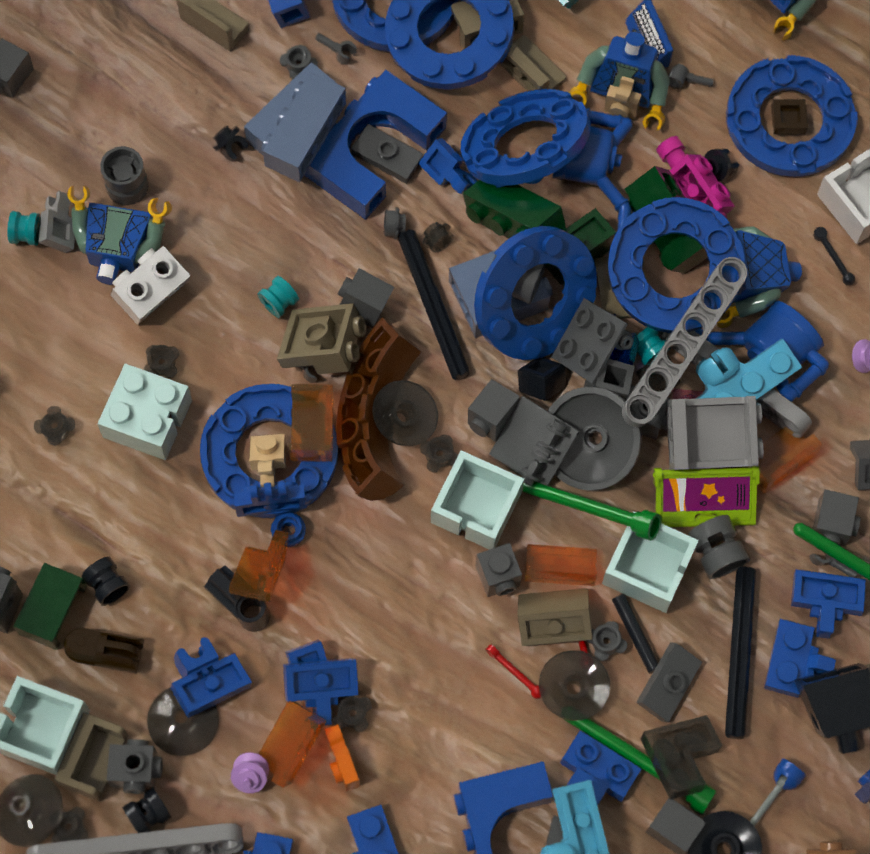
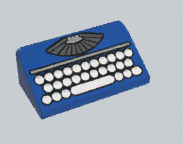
M643 0L627 17L625 24L629 33L638 32L642 34L645 38L644 44L655 47L658 50V61L663 64L664 68H667L672 59V45L652 0Z

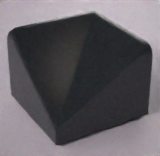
M542 357L532 360L518 370L519 391L547 401L566 387V367Z

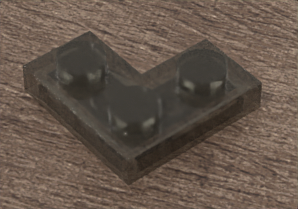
M707 715L643 731L640 738L670 800L703 791L706 783L694 759L718 753L722 746Z

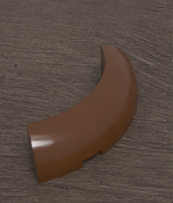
M383 317L359 349L361 357L356 364L353 374H347L340 395L336 422L337 445L342 450L345 464L342 466L343 471L356 494L370 501L385 499L395 494L404 486V483L394 469L390 457L388 424L397 390L405 374L421 354V351L404 334Z

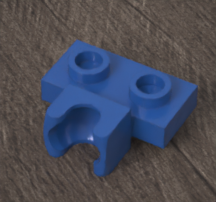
M203 637L200 641L199 658L190 657L183 648L178 649L174 655L175 666L182 678L171 684V690L187 718L251 688L252 684L236 654L233 653L218 660L219 655L206 637Z
M582 731L578 732L560 762L561 765L574 772L567 785L591 780L597 806L605 793L622 802L641 771L640 767Z

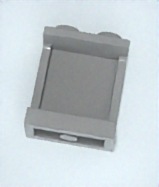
M755 396L666 400L669 470L758 466V459H763L762 438H757V424L762 422V408L760 403H756Z

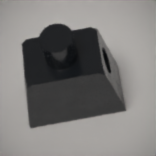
M856 663L796 679V687L816 732L824 738L836 736L839 753H851L859 750L861 747L857 730L870 727L869 667Z

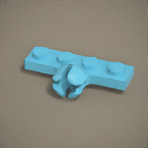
M784 339L778 340L747 363L740 362L730 348H721L711 353V358H704L696 366V372L705 384V391L696 399L755 396L757 400L801 369L802 366Z
M591 780L552 789L563 831V839L559 843L543 847L540 854H609Z

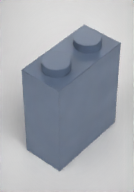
M495 251L449 268V284L475 338L482 336L475 317L474 302L476 288L482 271L486 273L493 262ZM546 277L542 278L531 304L512 297L511 307L514 317L518 321L548 310L550 296L553 295V292Z

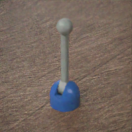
M782 758L774 771L775 788L750 820L754 827L783 789H795L806 777L802 770Z

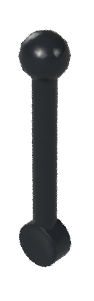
M817 227L813 233L814 239L821 241L843 275V283L848 286L852 285L855 282V275L847 271L826 238L827 230L824 227Z

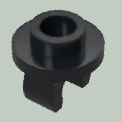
M226 125L213 137L216 141L213 149L218 151L222 148L224 157L229 161L237 158L236 154L231 150L233 143L238 144L242 150L249 146L245 138L235 136L240 130L237 125L231 129Z
M712 149L704 156L712 165V173L718 182L731 176L739 167L738 162L731 164L728 157L730 153L728 149Z

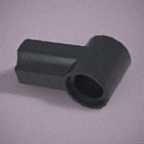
M226 565L217 569L209 577L204 588L240 622L244 629L257 632L267 626L270 620V612L263 597L253 592ZM259 606L261 610L256 617H244V612L247 608Z

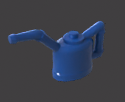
M586 108L591 124L615 128V130L611 132L607 129L591 126L590 135L582 149V153L554 172L552 178L598 186L618 212L619 229L621 224L631 215L630 201L624 198L610 181L607 173L612 174L613 166L620 168L622 155L616 154L617 147L632 129L633 123L630 118L621 117L622 115L620 114L616 116L591 111L589 108Z
M776 301L745 332H711L706 339L713 345H744L750 360L778 340L784 339L800 364L806 360L811 364L793 383H789L786 378L776 386L778 392L791 402L799 398L802 392L816 379L823 376L829 368L827 359L817 352L824 346L819 333L800 313L781 301ZM703 329L695 330V332L702 335Z

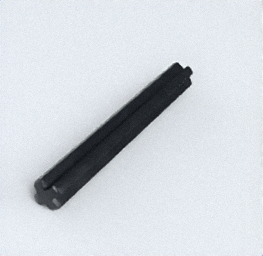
M412 229L403 231L398 236L399 243L450 374L454 380L465 378L469 375L468 364L416 232Z
M746 566L737 569L735 581L725 736L731 739H743L746 732L756 570Z

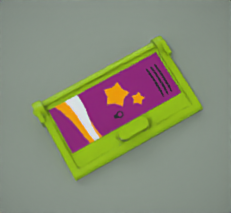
M759 466L682 470L654 468L653 483L656 487L655 513L661 515V524L668 527H696L712 518L729 515L734 526L756 525L757 484H759L760 480Z

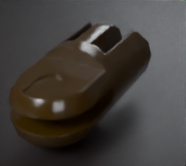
M76 628L69 632L65 638L64 649L69 659L76 663L136 674L138 670L137 663L140 661L142 654L140 650H142L145 640L143 638L94 629Z

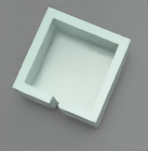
M124 364L97 423L102 437L166 460L178 434L176 426L181 427L192 402L189 387L137 367Z
M461 450L431 509L430 523L458 536L461 530L466 531L465 539L489 550L496 547L523 491L524 478Z
M661 524L656 538L653 541L637 537L635 532L631 531V527L627 526L605 572L602 584L666 613L699 540Z
M17 676L4 704L6 710L16 717L14 723L7 715L0 713V754L56 775L83 713L89 714L90 709L83 700Z

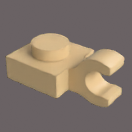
M622 76L619 87L610 85L605 101V112L616 116L620 114L622 115L621 117L635 120L641 94L632 91L634 79Z
M285 434L251 436L250 467L251 470H258V475L261 476V487H264V483L271 482L272 487L275 486V469L286 468Z

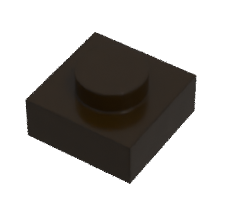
M773 100L771 105L773 135L806 134L808 129L806 100Z

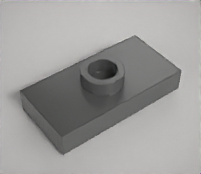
M367 124L351 147L352 155L405 184L408 183L418 168V163L424 156L423 153Z
M670 643L636 703L660 721L669 722L702 662L679 644Z

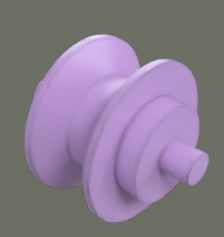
M866 339L859 340L854 345L852 351L853 365L860 373L870 371V341Z
M248 752L241 754L236 758L231 771L232 784L244 793L260 791L265 786L269 774L268 762L257 753Z

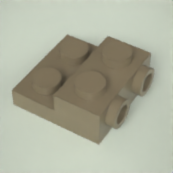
M354 303L292 310L277 357L281 368L313 365L317 374L348 372L351 363L359 359L357 341L358 337H363L366 334L365 320L359 315Z

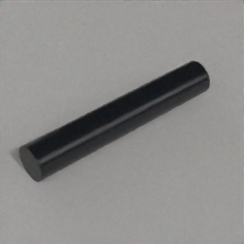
M625 594L618 595L612 599V602L648 673L651 674L659 662Z

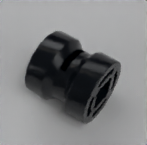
M111 557L97 560L81 576L87 586L94 588L96 591L95 597L101 606L115 602L130 588V584L125 577L119 576L116 572L117 566Z
M154 788L145 792L143 798L138 802L131 801L122 807L137 833L151 832L152 826L157 823L163 824L172 818Z

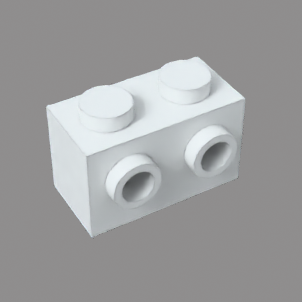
M164 246L157 252L153 248L148 250L137 261L140 266L132 273L125 270L112 282L115 286L111 292L112 298L137 325L185 285L190 278L189 273ZM157 270L162 271L164 274L158 273ZM131 292H137L140 296H134Z

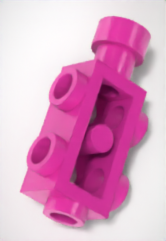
M673 136L663 141L657 147L656 152L664 163H668L671 167L670 172L685 198L703 202L719 211L727 219L726 214L735 206L729 198L730 193L728 189L718 182L712 173L713 168L710 162L701 155H686L684 152L685 146L678 136Z

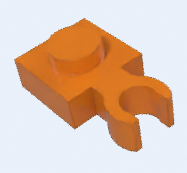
M339 725L326 728L325 734L335 762L329 763L336 784L343 782L346 791L360 787L357 772Z

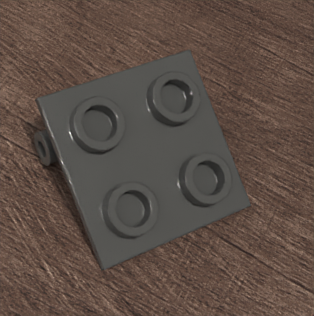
M584 298L551 358L592 384H595L614 348L628 350L632 347L634 340L631 333L625 330L628 323Z
M522 396L489 455L522 475L526 484L533 486L534 482L549 486L580 431Z

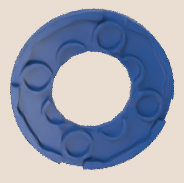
M332 0L335 14L349 35L368 47L390 52L385 37V18L376 15L368 7L365 0ZM459 0L437 1L431 5L428 11L422 14L419 20L418 33L419 38L425 45L440 37L450 26L454 19L451 5L459 2Z
M392 0L385 19L386 42L396 65L417 83L436 89H458L473 85L488 77L487 74L499 63H502L510 51L515 28L509 0H460L467 2L480 15L481 26L479 35L472 45L460 52L451 54L438 53L426 47L419 38L418 33L419 20L422 14L428 11L432 4L437 1L441 2V0Z
M787 55V58L770 61L769 58L764 59L742 73L734 84L729 96L726 109V123L733 143L751 163L773 174L799 177L821 172L832 166L844 155L855 134L857 111H855L851 98L852 92L834 70L811 58ZM782 90H795L808 95L817 103L822 113V126L819 133L809 141H800L795 144H786L784 141L775 140L767 133L761 123L760 108L763 101L771 94Z
M554 89L532 90L519 93L499 101L500 106L492 109L487 116L482 112L472 121L461 141V155L468 171L482 182L493 184L496 187L523 183L536 184L545 176L561 169L582 153V149L588 141L591 131L590 119L583 102L572 99L571 93ZM547 121L555 125L556 134L552 135L553 140L539 145L532 155L526 152L520 158H509L507 154H504V156L500 155L496 149L500 138L511 128L522 123Z
M672 197L659 199L633 212L617 230L608 257L610 285L622 308L639 323L666 333H672L701 288L692 295L683 298H670L655 292L648 284L642 270L643 257L653 242L669 234H682L696 240L705 249L709 260V275L707 279L715 267L725 258L736 257L745 264L741 240L738 239L726 217L713 207L689 198ZM724 266L722 268V276L726 281H738L739 274L734 267ZM739 291L737 292V294L735 295V297L733 298V300L731 301V303L729 304V306L727 307V309L725 310V312L731 307V305H732L733 302L735 301V299H736V297H737ZM708 292L704 295V303L708 308H720L721 300L717 294ZM690 319L685 324L687 332L703 328L701 323L695 319Z
M539 226L517 233L494 252L497 256L487 272L482 271L475 293V317L483 337L503 354L521 360L538 359L554 353L582 300L585 298L594 303L596 299V267L588 248L577 237L562 229L551 226ZM547 263L555 265L562 273L565 287L562 290L564 294L562 300L554 306L552 316L544 318V321L540 324L529 326L521 324L514 317L511 307L512 293L517 281L527 270L536 265Z
M261 384L247 387L225 399L226 402L213 415L211 414L207 420L200 443L202 468L207 482L214 493L225 504L236 510L233 493L241 492L243 488L250 487L249 485L257 484V486L261 487L260 482L249 477L238 466L236 458L237 443L243 433L254 424L264 421H276L293 428L301 438L304 448L302 461L298 468L295 469L293 474L281 481L295 482L297 485L304 484L306 506L308 507L315 502L329 486L338 462L336 431L326 410L306 396L305 392L280 384ZM303 509L249 516L259 518H276L277 516H280L282 514L296 513Z

